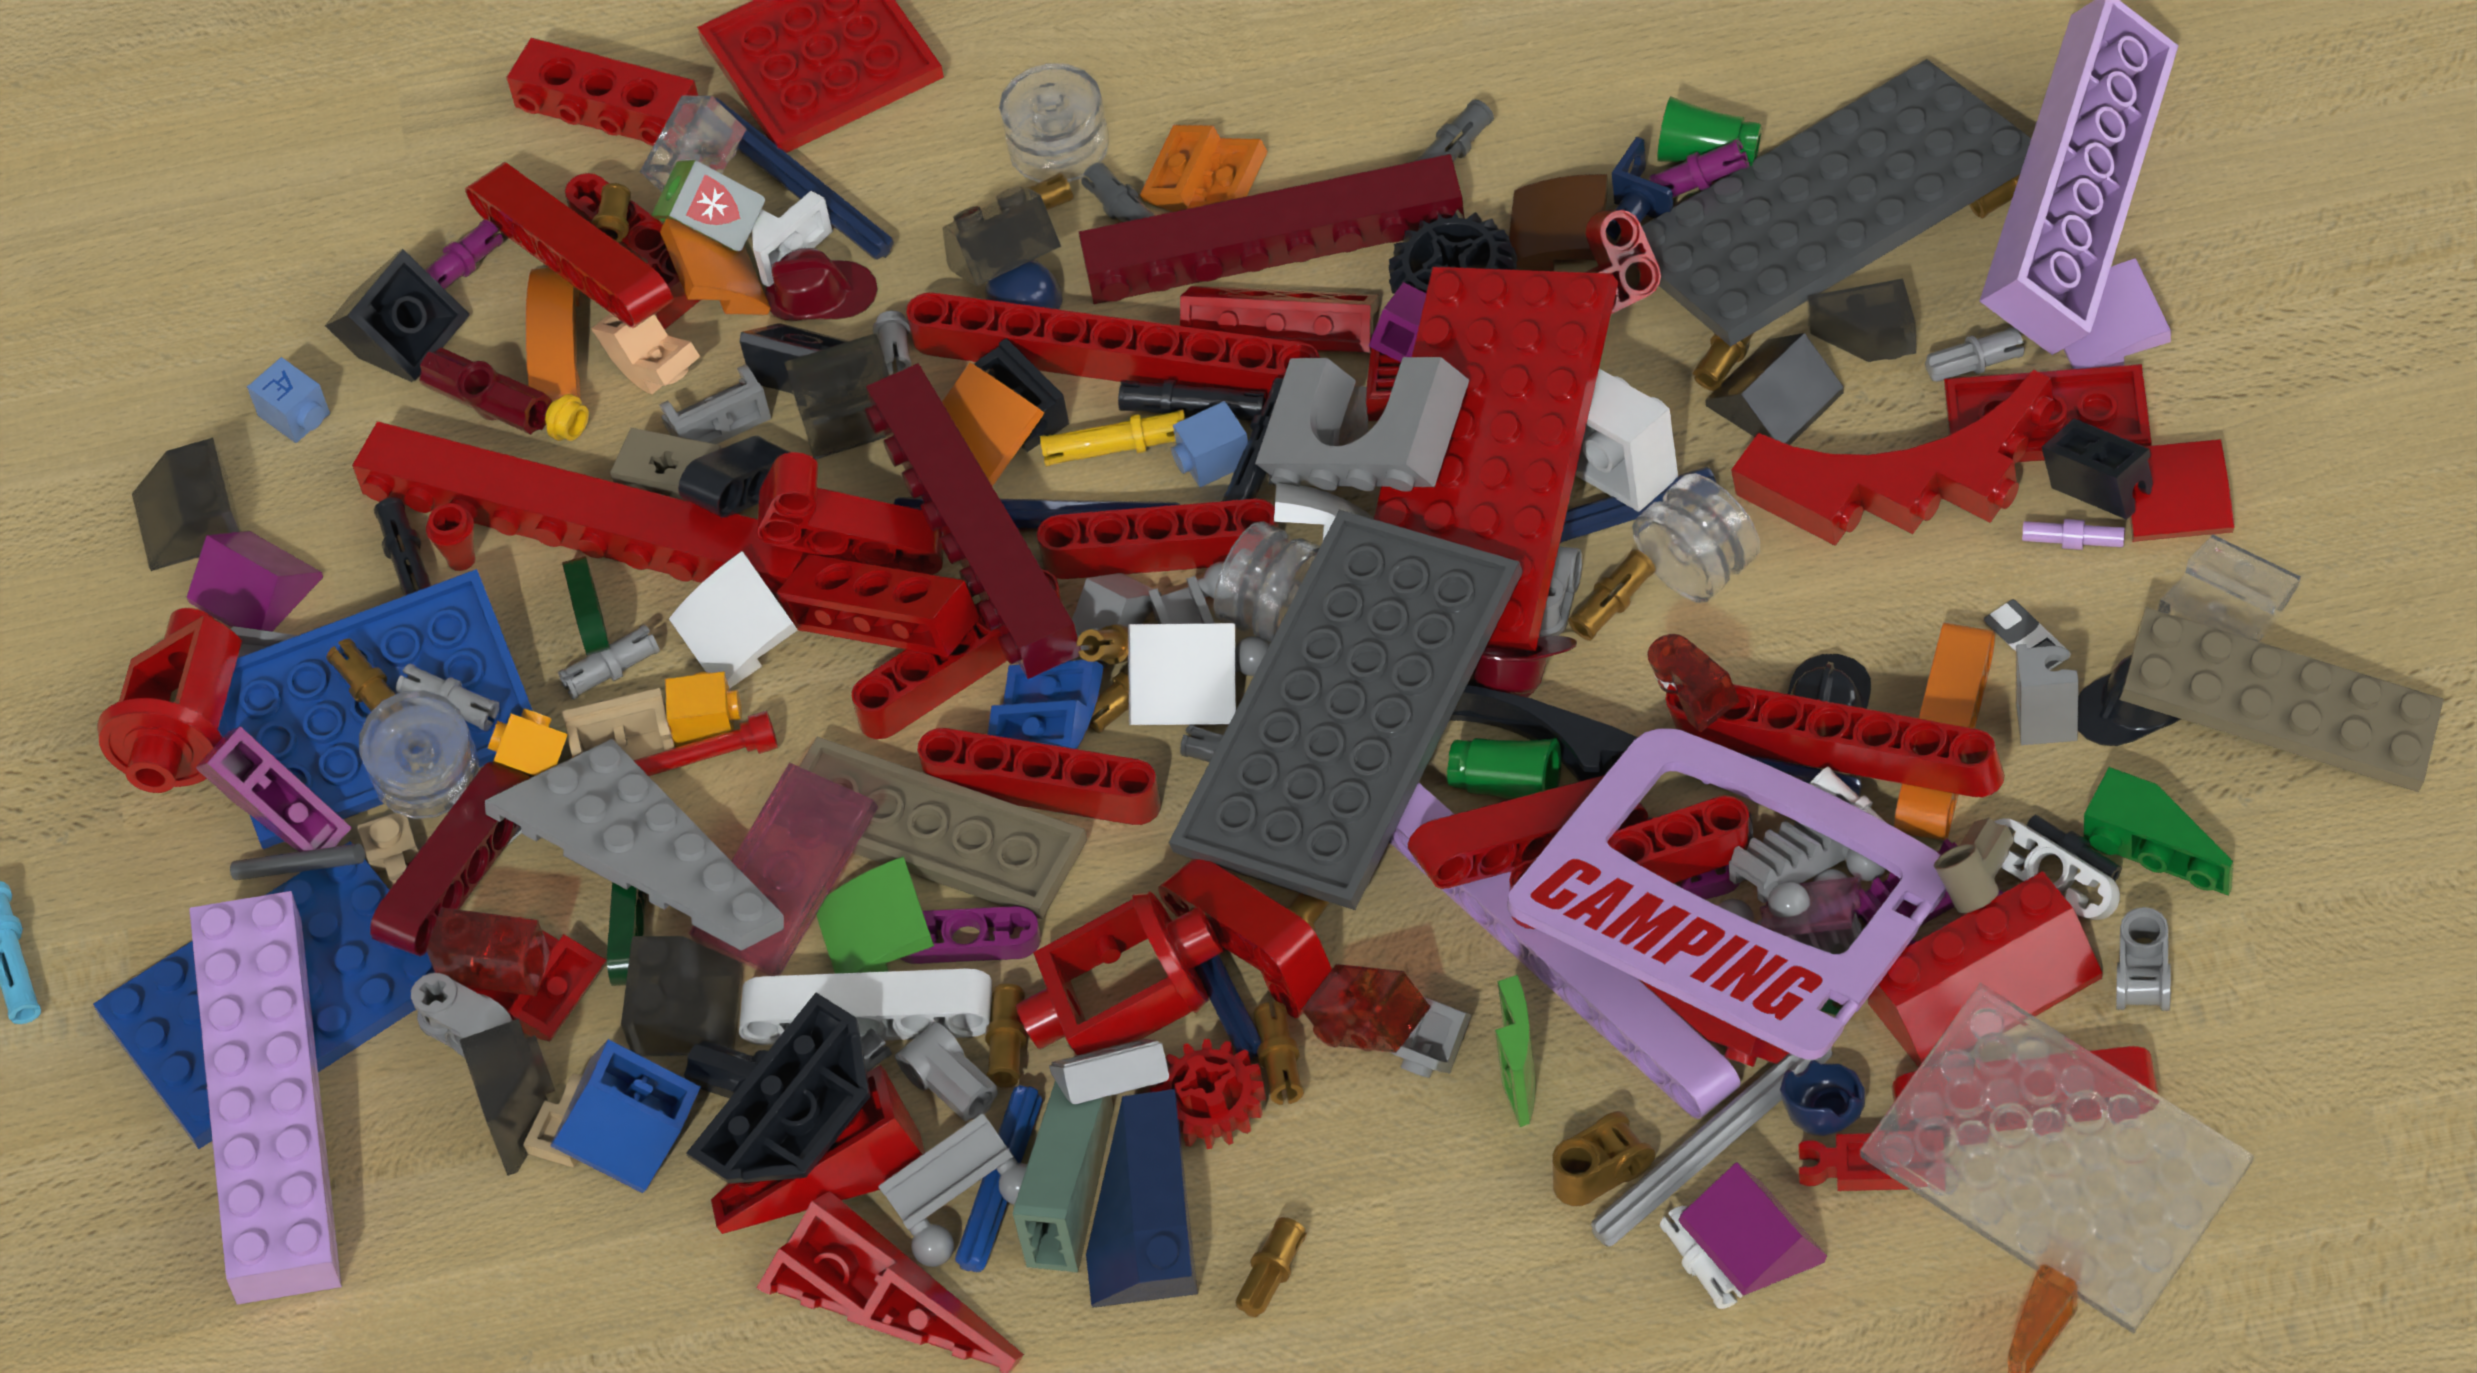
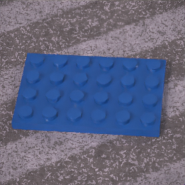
M475 569L237 658L218 731L223 738L228 731L241 726L339 817L345 819L478 769L487 762L494 761L497 752L487 748L497 721L507 724L511 714L521 717L523 709L531 711L533 709L478 570ZM344 639H352L355 646L373 668L379 667L387 677L386 684L401 702L410 709V715L403 724L392 710H388L398 728L392 731H385L364 702H357L349 692L350 685L326 659L327 653L333 646L336 647L345 660L349 659L338 642ZM411 663L417 668L444 680L452 677L462 683V688L499 702V711L496 719L489 716L487 719L493 723L488 731H483L479 727L455 716H440L434 712V707L405 694H399L396 691L399 676H404L407 679L409 676L403 673L405 666ZM250 815L262 849L284 842V840Z
M349 841L345 845H351L352 842ZM365 859L361 864L300 872L266 894L292 891L301 917L318 1072L415 1011L416 1009L411 1000V989L422 976L430 973H441L458 982L454 970L434 945L431 946L425 955L417 956L372 939L370 926L374 912L389 892V889ZM193 941L96 1001L93 1005L99 1017L199 1150L212 1141L194 950Z

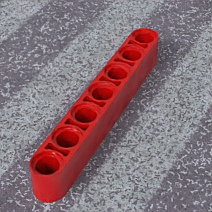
M506 162L501 163L465 188L471 205L484 220L492 222L501 233L632 329L673 302V296L668 285L654 268Z
M1697 677L1680 679L1677 683L1675 682V685L1681 691L1666 693L1667 707L1677 730L1690 733L1735 752L1822 769L1829 766L1833 771L1970 797L1992 795L2004 783L2005 774L1993 737L1979 729ZM1682 692L1686 693L1687 699L1685 697H1681L1682 695H1684Z

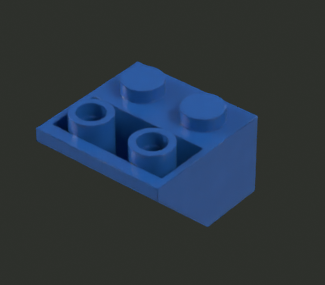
M608 1039L590 1058L550 1146L644 1193L681 1132L700 1090V1086Z

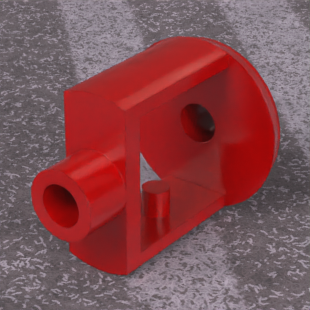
M180 608L170 615L164 639L131 659L119 702L105 709L98 720L97 731L102 753L114 767L126 774L127 780L133 786L146 792L164 793L173 787L190 786L206 780L207 778L196 769V766L222 739L218 727L242 640L231 629L216 621L210 614L202 610ZM178 689L175 702H170L171 693Z
M1152 892L1133 894L1132 899L1034 951L1033 954L1046 988L1017 1003L1016 1009L1024 1028L1039 1050L1066 1037V1040L1077 1056L1141 1040L1191 1012L1197 1014L1205 1003L1209 1001L1208 994L1194 967L1223 952V948L1210 921L1199 906L1172 920L1161 902ZM1148 939L1168 977L1086 1020L1070 980L1102 963L1111 964L1116 962L1122 952Z

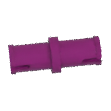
M1735 139L1731 143L1703 155H1700L1698 152L1688 155L1686 162L1658 174L1650 175V181L1669 188L1672 191V197H1676L1697 187L1701 191L1711 187L1712 181L1742 168H1748L1749 160L1745 151L1740 152V149L1743 148L1740 140Z
M482 220L475 229L458 243L452 241L443 248V255L428 266L425 271L446 289L461 276L468 277L476 270V264L493 249L503 244L502 234H497L493 238L491 235L496 233L498 228L489 220Z

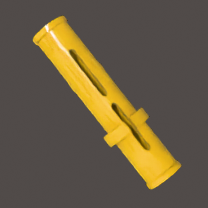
M1184 410L1141 418L1140 414L1130 415L1129 421L1040 436L1045 466L1048 467L1053 464L1136 449L1138 454L1147 452L1146 447L1176 442L1173 425L1185 419Z

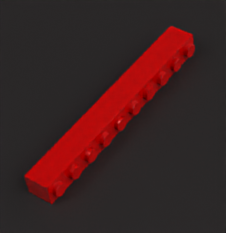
M378 421L352 464L362 494L375 501L380 502L387 498H399L403 501L404 505L420 513L432 512L436 507L447 503L457 504L472 515L475 524L494 528L504 535L513 536L517 534L536 539L550 547L562 546L581 551L592 558L599 559L604 557L620 561L634 569H650L669 574L673 578L684 582L692 580L702 583L726 562L743 551L780 604L777 591L807 555L810 554L763 542L757 534L758 519L739 514L721 518L685 500Z

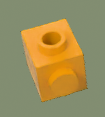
M724 671L715 673L699 672L692 676L665 679L666 716L675 748L733 731L734 720L742 719L738 690L730 691Z
M523 709L521 717L511 714L507 724L497 721L487 749L497 752L493 762L536 776L557 765L568 734L550 728L551 718L528 709Z

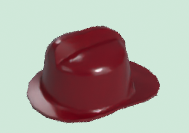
M800 248L791 251L783 256L780 261L772 264L773 284L770 287L767 286L765 296L771 308L770 312L775 317L785 321L843 319L854 317L866 311L875 301L878 287L876 278L868 268L856 262L830 260L824 252L814 248Z
M1540 636L1536 651L1485 647L1473 672L1477 687L1528 697L1536 691L1542 681L1547 658L1570 651L1576 647L1577 641L1564 636Z

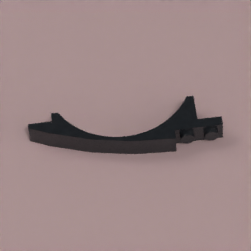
M1468 684L1449 720L1491 725L1517 733L1529 740L1557 739L1561 748L1562 763L1575 776L1578 782L1606 775L1632 742L1638 738L1613 726L1532 698Z

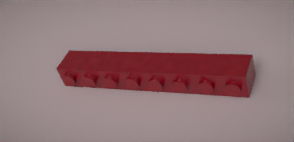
M1447 154L1088 229L1078 233L1094 305L1108 301H1119L1124 298L1156 291H1167L1171 288L1199 282H1210L1218 278L1237 274L1258 272L1266 268L1285 264L1306 262L1310 259L1343 252L1349 253L1371 246L1403 241L1405 230L1416 232L1419 230L1420 219L1430 224L1435 222L1438 212L1447 219L1452 218L1457 209L1464 219L1465 215L1462 193L1452 156Z
M917 363L867 385L866 389L871 406L865 408V413L871 428L876 435L884 432L887 439L883 440L892 464L895 467L902 464L906 471L902 472V476L912 498L922 497L924 503L921 504V509L932 531L940 529L944 536L940 537V542L950 563L960 562L963 568L959 570L961 580L965 581L971 598L979 595L982 602L978 605L989 630L992 631L998 628L1002 636L998 637V640L1009 664L1012 665L1018 662L1027 679H1030L1080 656L1078 651H1081V648L1077 646L1078 636L1074 622L920 364Z

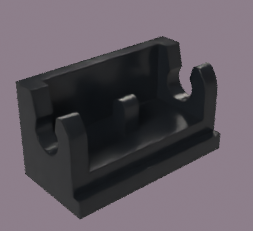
M1007 338L999 342V347L974 363L983 371L989 370V375L1044 412L1042 418L1021 446L1026 452L1041 444L1040 436L1053 435L1069 425L1064 395Z
M2075 418L2041 447L2052 489L2126 520L2136 512L2135 499L2132 494L2136 483L2138 482V488L2141 492L2149 495L2152 491L2153 480L2148 463L2151 455L2148 448Z

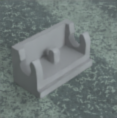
M745 364L737 368L742 377L739 379V384L712 395L676 413L669 401L659 404L663 415H661L663 423L672 436L719 444L771 419L762 386Z
M2026 644L2016 645V709L2021 745L2077 741V671L2067 669L2051 671L2045 666L2053 660L2061 662L2069 659V651L2066 648L2060 646L2027 648Z

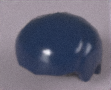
M1016 259L1005 263L989 278L985 288L986 300L1059 309L1063 302L1061 286L1057 279L1045 266L1033 259Z
M1812 1060L1802 1073L1795 1075L1793 1071L1787 1070L1783 1076L1780 1093L1784 1107L1793 1124L1811 1135L1827 1136L1842 1131L1859 1119L1865 1107V1088L1855 1071L1841 1064H1820L1816 1060Z

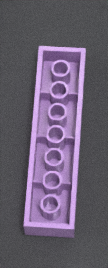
M2094 0L2073 13L2070 17L1980 298L1982 304L2051 355L2091 333L2178 49L2176 43L2120 0Z
M292 891L190 907L226 1280L237 1305L341 1287L302 923Z

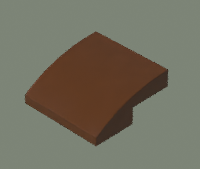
M1607 174L1553 178L1514 190L1509 239L1516 251L1518 270L1554 271L1555 259L1595 260L1587 242L1586 227L1592 216L1598 212L1606 211L1608 194Z

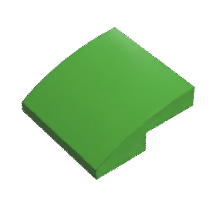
M904 856L857 876L831 892L814 906L835 974L889 972L886 963L934 947Z
M1518 975L1497 981L1503 1027L1496 1029L1495 1032L1502 1086L1519 1126L1523 1127L1531 1122L1536 1095V1077L1527 1004Z

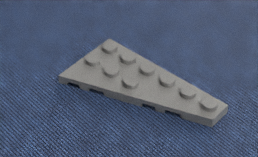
M613 739L485 800L486 815L499 822L506 818L521 826L523 835L536 842L541 838L546 839L561 847L564 857L626 890L631 885L649 894V902L664 910L670 905L690 916L692 925L741 951L784 929V915Z

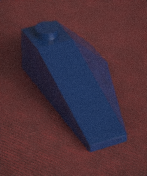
M1175 1089L1122 1096L1086 1251L1092 1308L1198 1294Z

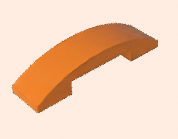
M547 267L531 269L529 274L526 297V356L528 386L545 393L553 402L566 394H572L580 398V377L576 361V306H579V289Z

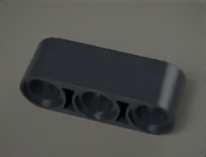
M760 436L749 437L690 462L681 475L678 487L679 495L683 499L721 518L731 516L759 504L760 489L774 461L779 456L791 452Z

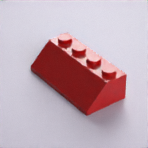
M2042 871L1995 897L1994 900L1982 908L1961 916L1906 947L1868 997V1004L1921 1071L1939 1069L1951 1065L2102 979L2103 973L2073 907Z

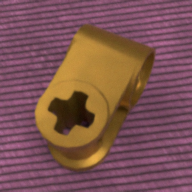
M1611 1112L1599 1119L1594 1125L1556 1146L1552 1154L1553 1191L1561 1202L1570 1206H1584L1618 1185L1637 1178L1651 1166L1656 1153L1650 1144L1641 1143L1629 1128L1630 1120L1624 1112ZM1573 1170H1581V1171H1584V1172L1581 1173V1174H1572V1173H1569L1570 1171H1573Z

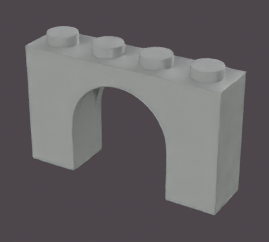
M1403 357L1389 401L1378 422L1358 440L1339 446L1341 424L1356 380L1328 358H1290L1255 462L1256 465L1272 476L1271 481L1274 484L1279 482L1298 487L1300 485L1316 486L1330 491L1336 490L1337 486H1352L1364 491H1372L1375 486L1392 487L1400 491H1411L1413 487H1435L1469 383L1468 378L1442 357Z

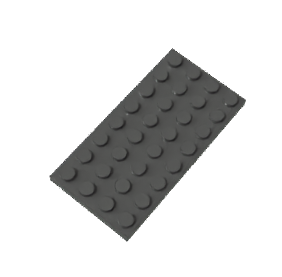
M1926 59L1754 160L1752 166L1733 172L1711 187L1675 206L1671 212H1665L1647 224L1642 225L1660 268L1661 279L1659 286L1731 347L2021 173L2031 138Z
M1339 509L1168 842L1173 853L1192 859L1211 861L1224 869L1355 910L1523 573L1520 562Z

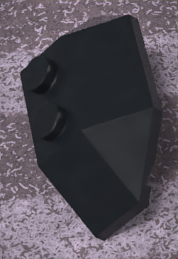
M815 992L686 1152L688 1158L728 1184L806 1178L871 1097L857 1018Z

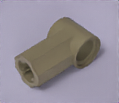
M1991 818L1975 821L1961 844L1946 851L1935 861L1934 868L1958 912L1967 913L1980 909L1998 895L1999 888L1994 881V877L2008 857L2009 848L2014 842V838L2007 825H2000Z

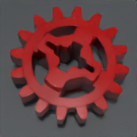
M1204 1039L1202 1050L1194 1051L1193 1047L1186 1043L1183 1044V1057L1179 1059L1171 1054L1165 1057L1169 1079L1150 1088V1092L1175 1089L1180 1133L1183 1132L1185 1146L1191 1147L1197 1138H1202L1206 1148L1212 1149L1215 1138L1222 1137L1230 1145L1234 1143L1232 1132L1236 1129L1246 1134L1251 1132L1249 1117H1262L1263 1112L1260 1101L1266 1100L1264 1082H1262L1260 1067L1258 1064H1251L1248 1051L1244 1049L1234 1056L1231 1042L1225 1041L1220 1049L1216 1050L1212 1048L1210 1039Z

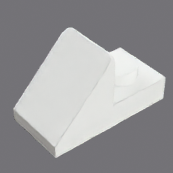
M810 191L795 205L791 206L780 218L761 209L752 228L753 251L762 284L768 287L773 284L771 272L773 263L780 261L783 256L791 251L800 248H815L833 232L824 197Z

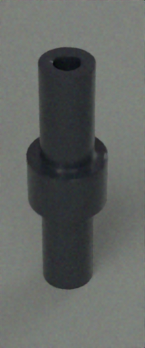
M2036 814L2028 821V827L2108 875L2114 881L2119 877L2122 867L2090 848L2089 840L2074 831L2066 833Z

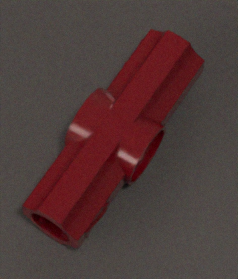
M440 347L436 351H428L420 364L421 376L419 381L426 388L474 409L482 418L491 421L499 420L530 435L534 431L544 429L546 425L545 415L552 400L545 393L498 373L487 362H473Z

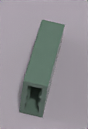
M1054 1082L1013 1210V1217L1026 1267L1079 1272L1114 1111L1111 1096L1072 1104L1066 1099L1057 1082Z

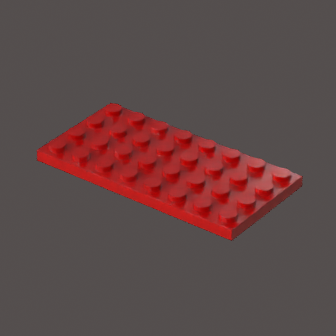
M1452 267L1432 268L1412 357H1442L1468 378L1469 383L1435 487H1413L1411 491H1400L1392 487L1381 486L1374 520L1520 562L1523 573L1486 645L1487 648L1536 651L1618 286V281L1611 273Z

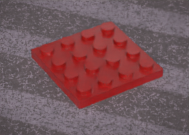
M753 0L697 27L700 40L767 138L778 149L780 148L786 153L944 78L942 65L895 0Z

